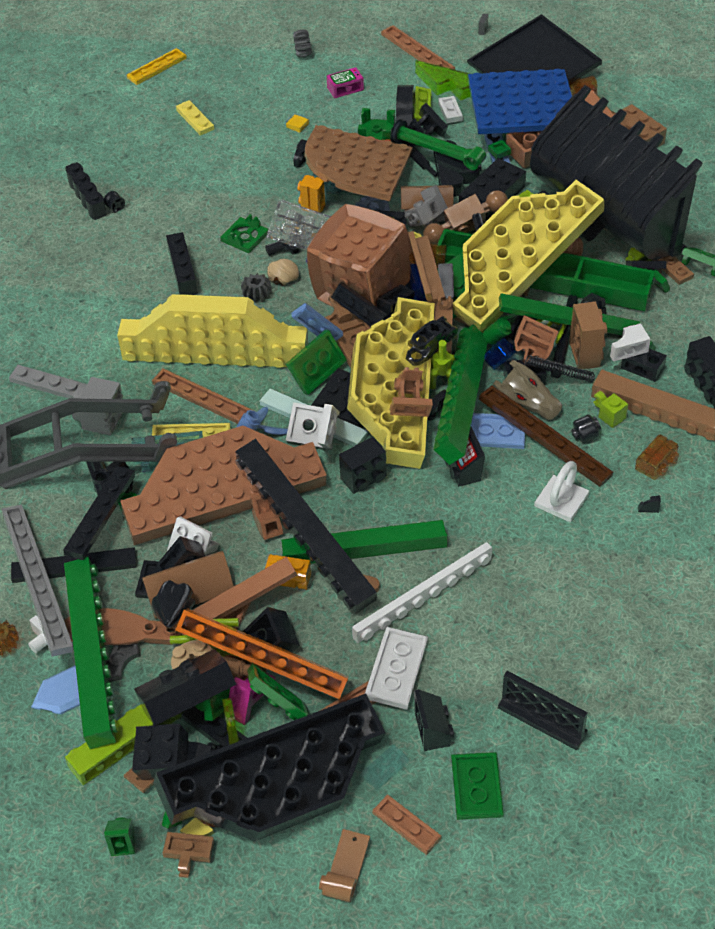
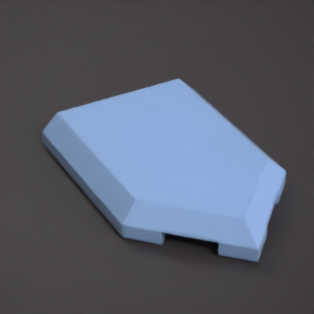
M74 665L43 680L31 707L38 710H49L52 713L61 715L80 706L76 666Z

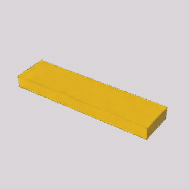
M176 48L127 74V78L135 85H138L187 59L186 54Z

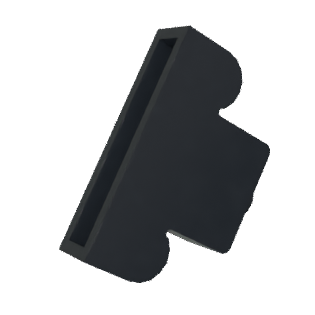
M444 140L446 142L457 145L454 141ZM433 151L439 186L452 185L453 197L459 196L463 191V185L471 184L480 175V171H482V165L476 170H470L464 165L463 161Z

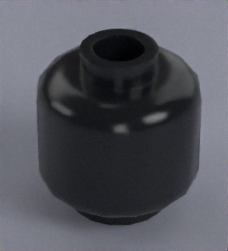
M587 414L573 422L574 428L571 429L575 440L580 439L582 443H587L599 437V431L602 429L597 418Z

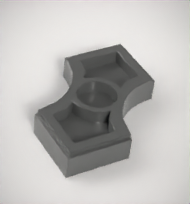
M137 643L114 645L113 651L109 655V660H106V665L108 664L111 670V677L108 678L109 682L122 680L124 667L134 658L140 657Z

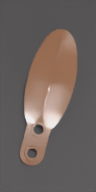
M109 608L99 609L105 622L102 630L105 631L107 642L104 645H128L141 641L172 645L170 644V636L181 635V632L176 631L177 624L172 628H167L161 621L147 620L140 615L128 611ZM68 617L64 622L71 642H73L70 617Z

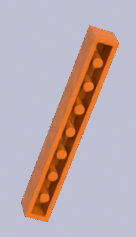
M184 609L176 627L178 632L337 699H340L349 676L189 609Z

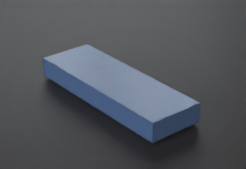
M306 303L291 313L293 319L316 336L324 330H329L335 341L343 336L341 329Z

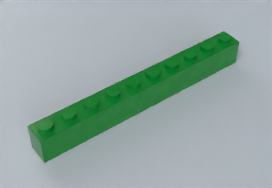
M474 324L468 328H463L459 333L454 354L455 360L451 366V374L448 379V387L445 400L443 401V409L440 414L441 418L433 448L449 465L465 456L487 348V342L483 337V333Z
M85 557L84 560L78 559L64 563L83 737L89 749L115 743V733L119 732L116 719H113V714H116V708L113 700L111 701L114 691L111 682L108 680L111 677V670L109 665H106V660H109L107 648L104 647L107 638L105 631L102 630V626L105 625V622L99 610L103 607L101 599L97 595L100 592L98 580L95 579L98 576V570L96 565L91 563L89 557Z

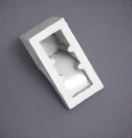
M637 324L623 328L622 338L612 343L610 357L613 362L649 351L650 337L643 326Z

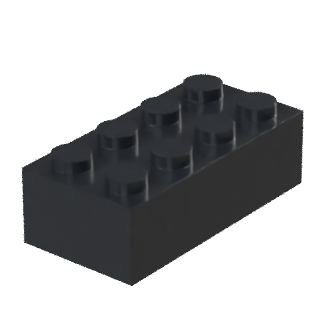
M497 158L459 194V202L476 194L482 204L486 202L488 194L496 190L504 192L508 199L511 196H516L526 185V171ZM490 211L485 214L486 221L494 214Z
M710 336L689 343L684 369L687 375H691L696 387L702 390L705 399L710 401L715 409V342Z

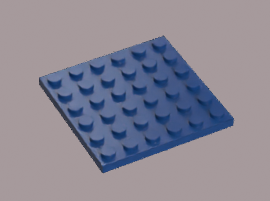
M565 69L468 74L478 134L543 131L572 97Z

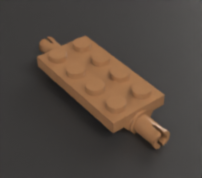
M331 294L328 300L333 306L334 312L325 318L343 331V336L336 340V343L351 368L356 336L358 333L365 332L371 327L333 300Z

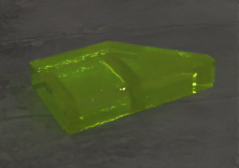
M227 698L222 699L229 743L233 744L238 742L232 700Z

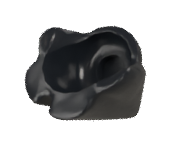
M168 580L162 584L158 594L153 598L151 603L152 611L167 628H172L180 620L184 609H193L195 599L190 598L193 594L192 588L186 583L176 584Z

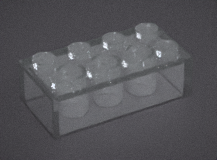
M278 199L266 237L307 251L314 236L331 216Z

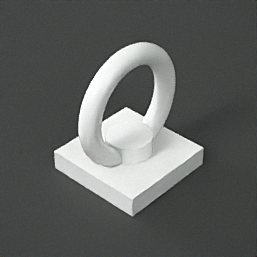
M574 461L567 462L560 470L558 476H552L534 504L535 507L568 522L573 520L589 495V490L573 484L577 473V465Z

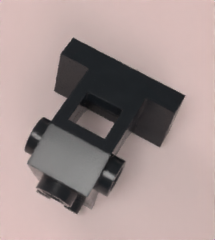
M427 103L422 105L419 111V115L422 118L418 122L414 118L407 126L409 129L429 136L436 132L440 137L446 133L448 125Z

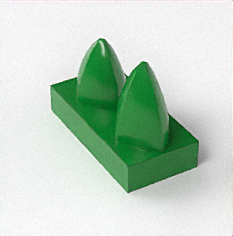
M230 688L194 707L204 712L205 720L213 721L227 709Z

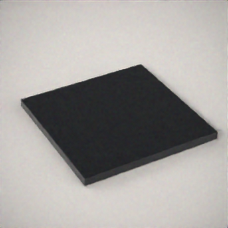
M541 14L469 58L467 62L481 74L565 69L570 85L600 66L602 59Z

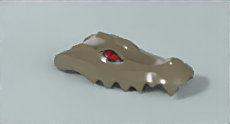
M512 359L509 364L513 367V370L502 383L496 380L493 386L529 411L538 413L549 421L556 418L559 412H561L562 403L550 393L535 372Z

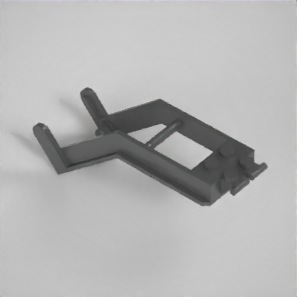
M167 381L157 382L154 385L150 400L69 398L1 424L0 486L8 489L81 461L159 462L167 448L176 446L177 436L175 434L166 433L161 436L158 444L155 443V437L149 435L145 437V444L73 443L62 447L60 418L76 412L142 414L143 421L148 422L152 420V413H159L160 410H164L171 390L170 383ZM52 422L54 451L13 466L11 437Z

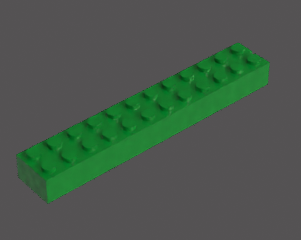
M444 229L434 251L436 265L447 263L463 252V244L473 234ZM562 253L537 278L530 288L567 296L576 295L582 299L590 293H594L605 298L606 304L645 311L653 287L655 271Z

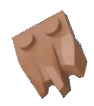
M524 315L514 340L516 351H525L523 362L525 363L529 355L546 360L550 356L559 331Z

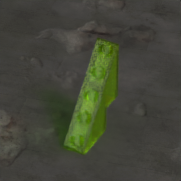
M418 60L415 61V73L436 95L451 90L460 101L471 97L468 83V74L470 73Z

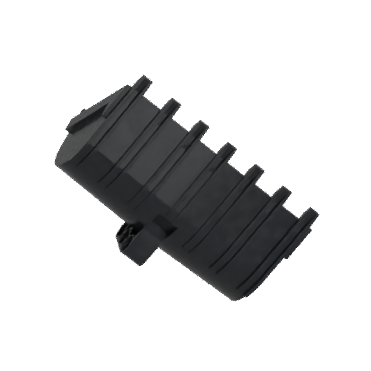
M584 85L560 109L555 118L535 140L531 148L532 153L530 157L532 173L555 192H564L575 180H578L604 199V212L580 235L585 240L592 241L605 228L651 260L680 255L683 249L687 248L683 244L697 179L696 173L703 163L696 158L685 168L676 161L683 151L682 148L676 145L666 155L657 149L664 139L662 135L657 133L647 142L639 136L645 127L644 123L638 121L629 130L620 124L627 113L620 109L612 117H609L603 113L609 101L602 97L594 106L585 101L591 89Z

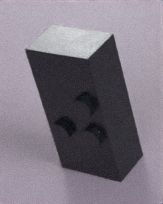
M213 649L193 660L183 661L179 667L173 670L169 669L161 672L159 677L134 688V691L143 711L153 725L156 726L237 684L227 661Z

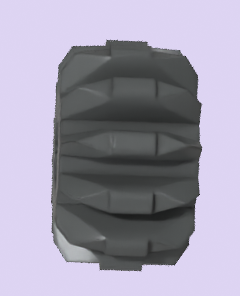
M302 29L294 31L293 38L296 55L298 57L311 55L309 32Z
M250 274L249 277H244L242 282V295L251 300L253 299L255 303L259 299L263 302V299L269 298L271 294V281L265 277V274Z

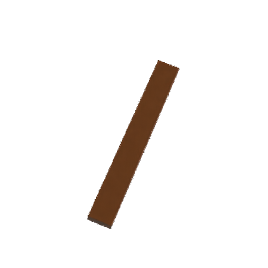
M493 385L479 395L481 402L564 462L574 461L577 465V471L599 487L613 475V471Z

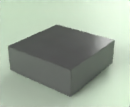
M483 13L479 20V35H484L488 28L489 14Z

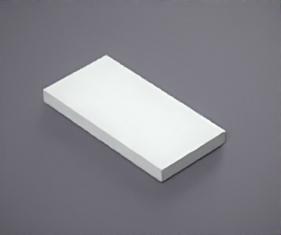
M386 627L365 692L370 701L408 709L428 641L427 636Z

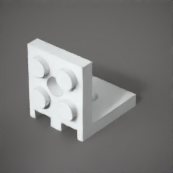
M293 402L286 441L299 444L313 442L315 447L332 450L333 436L337 428V416L340 411L329 404H325L324 408ZM307 420L314 422L312 430L307 431L304 429V423Z

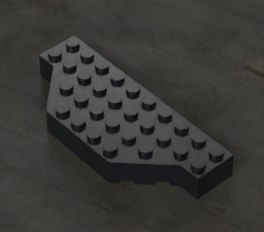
M363 694L156 772L153 783L171 825L194 816L256 842L339 808L345 798L361 751L379 744L385 735V730L367 694Z

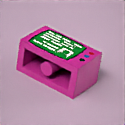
M356 67L326 75L327 88L334 99L364 90V79Z

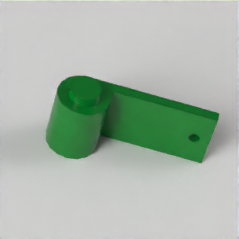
M509 313V315L499 318L483 330L485 341L490 345H495L511 333L510 322L515 321L518 315Z

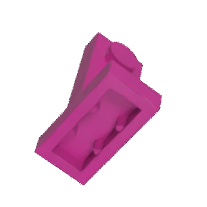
M235 677L234 680L237 685L230 688L226 716L245 725L250 719L251 707L264 694L261 693L259 695L250 688L249 678L243 681Z

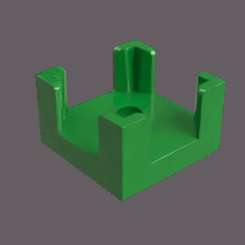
M362 108V124L358 125V134L365 137L371 136L378 140L390 139L391 130L395 123V110H387V120L371 119L370 108Z

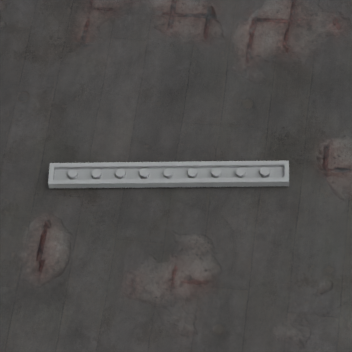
M22 505L2 508V515L50 654L53 657L73 652V644Z

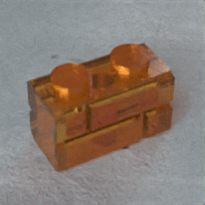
M659 434L636 459L635 469L653 480H656L660 475L664 476L668 470V465L670 463L674 464L679 457V453H677L678 444Z

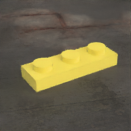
M190 100L176 106V111L200 136L214 130V125Z

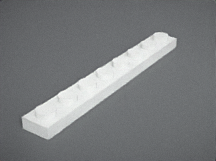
M487 542L352 626L353 639L357 643L369 640L378 630L386 629L397 618L405 617L411 609L421 607L427 599L438 596L444 588L454 586L463 576L471 575L481 565L485 566L491 560L492 547Z

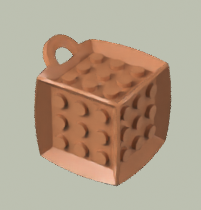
M349 204L343 205L323 224L307 248L308 271L317 299L331 307L333 306L329 302L328 297L334 293L340 282L345 283L377 307L378 297L400 284L405 286L412 276V249L405 224L385 214L364 207Z

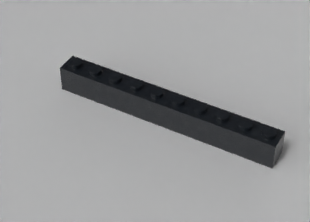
M256 438L236 450L235 463L241 471L244 469L249 482L258 487V492L262 499H267L271 504L272 512L276 516L279 514L283 519L282 524L287 531L291 530L293 532L296 543L299 546L303 545L307 550L306 555L308 558L318 564L319 572L324 578L328 577L335 593L342 595L345 606L349 610L352 608L357 614L376 601V590Z

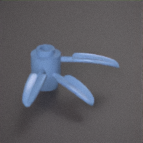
M267 407L257 412L248 410L242 415L236 426H246L255 431L260 428L264 429L265 433L274 435H286L288 431L286 428L260 425L268 413Z

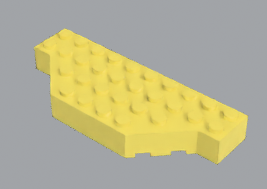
M575 180L564 192H556L553 195L542 193L530 194V197L511 196L463 244L465 291L452 303L454 314L469 326L474 324L483 333L485 328L494 323L504 313L499 308L500 294L520 297L604 212V199L578 180Z
M172 294L165 303L155 307L147 317L144 316L140 320L121 319L117 334L122 360L179 362L184 364L200 363L203 365L287 367L286 363L309 344L307 328L304 326H288L284 322H278L274 319L273 314L264 308L260 309L255 306L254 301L248 297Z
M398 297L394 313L391 314L390 318L377 322L365 332L358 333L355 339L347 409L383 446V449L386 451L387 464L420 469L425 457L427 417L390 415L389 408L393 397H398L397 390L394 389L395 378L400 375L405 367H409V370L419 368L420 371H423L421 376L423 390L420 391V397L429 399L431 359L418 366H413L406 360L408 350L414 346L410 343L413 334L426 323L434 320L435 303ZM415 352L411 355V357L414 359H420L421 355L418 352ZM405 394V397L413 398V394Z

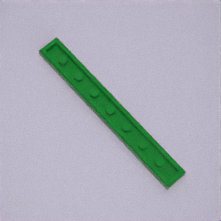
M502 293L499 296L501 312L571 325L572 307ZM602 314V321L607 325V333L622 335L623 328L640 324V321Z

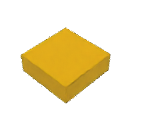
M295 114L286 123V128L301 132L309 124V119Z

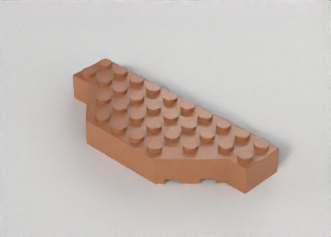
M240 426L167 448L141 494L120 501L133 544H141L172 534L176 519L180 516L196 525H201L252 509L250 495L257 493L259 489L256 485H252L249 482L244 469L241 471L236 465L235 451L255 438L299 494L326 486L327 475L314 443L310 442L292 447L246 426Z

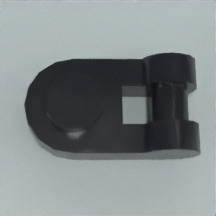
M442 390L432 398L433 406L427 420H434L436 413L443 408L446 390Z

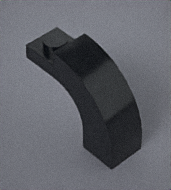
M397 85L396 121L398 119L405 120L407 125L413 120L414 85Z

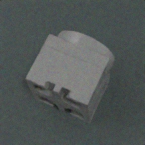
M91 377L88 384L81 383L78 386L73 398L122 399L123 394H121L122 390L119 382ZM76 412L72 414V417L75 421L81 422L83 430L111 435L122 413Z

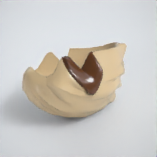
M279 259L269 263L267 274L272 283L276 285L279 283L284 286L290 281L297 280L299 270L293 261Z

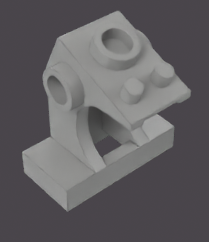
M434 185L420 192L424 202L420 200L413 204L414 208L404 211L405 218L409 221V226L423 225V227H426L433 223L432 220L435 223L445 220L444 210L448 207L437 185Z

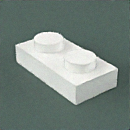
M454 96L438 98L439 107L447 124L463 121V115Z

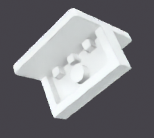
M180 516L176 519L167 551L179 536L199 542L205 556L216 552L219 543L211 540L212 532Z

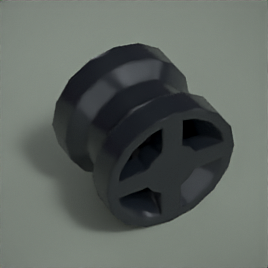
M110 191L104 197L105 205L115 213L125 206L124 198L119 196L116 191Z

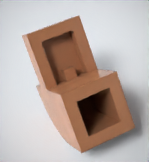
M259 492L251 494L252 514L262 538L266 540L282 535L283 529L280 516H276L272 512L269 501L267 499L263 500Z

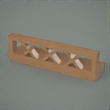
M413 231L408 232L427 302L437 303L439 295H441L442 300H446L428 235L415 238Z

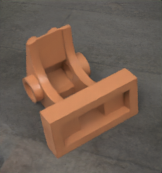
M405 367L400 375L395 378L394 389L397 390L398 397H393L389 408L390 415L429 417L433 406L432 399L420 397V391L423 390V380L421 379L423 371H420L419 368L409 370V367ZM405 394H413V398H406Z

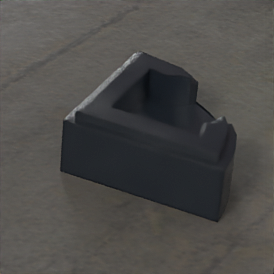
M660 495L651 496L649 500L640 502L638 512L659 513Z

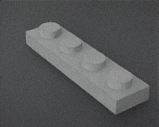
M17 365L9 376L10 382L68 399L74 397L76 389L81 384L78 381Z

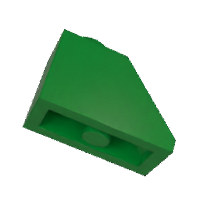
M120 817L108 821L104 836L111 857L135 854V835L132 819Z

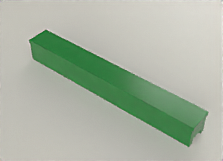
M443 520L331 533L350 559L447 548L448 537ZM294 538L281 539L282 556L310 560L306 555L307 550L303 545L299 546Z

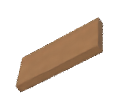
M223 551L142 577L150 605L162 584L168 580L176 584H188L193 590L190 598L195 599V605L211 600L234 587Z

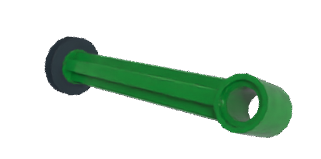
M398 119L391 130L390 139L392 143L400 144L404 140L459 159L470 170H476L486 159V153L480 147L475 146L472 149H466L407 128V122L402 119Z

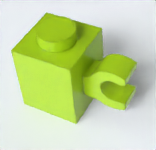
M601 391L594 395L597 399L593 403L600 408L599 418L614 428L626 419L628 403L613 393L607 398Z

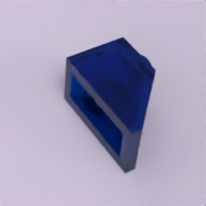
M503 338L485 353L484 360L495 370L516 351L513 349L512 344Z

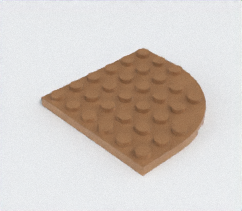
M316 125L306 142L304 156L310 170L323 181H331L336 184L335 187L348 192L390 201L412 154L413 147H409L406 144L392 143L389 140H378L371 136L365 137L357 133L343 132L340 129H330L323 125Z

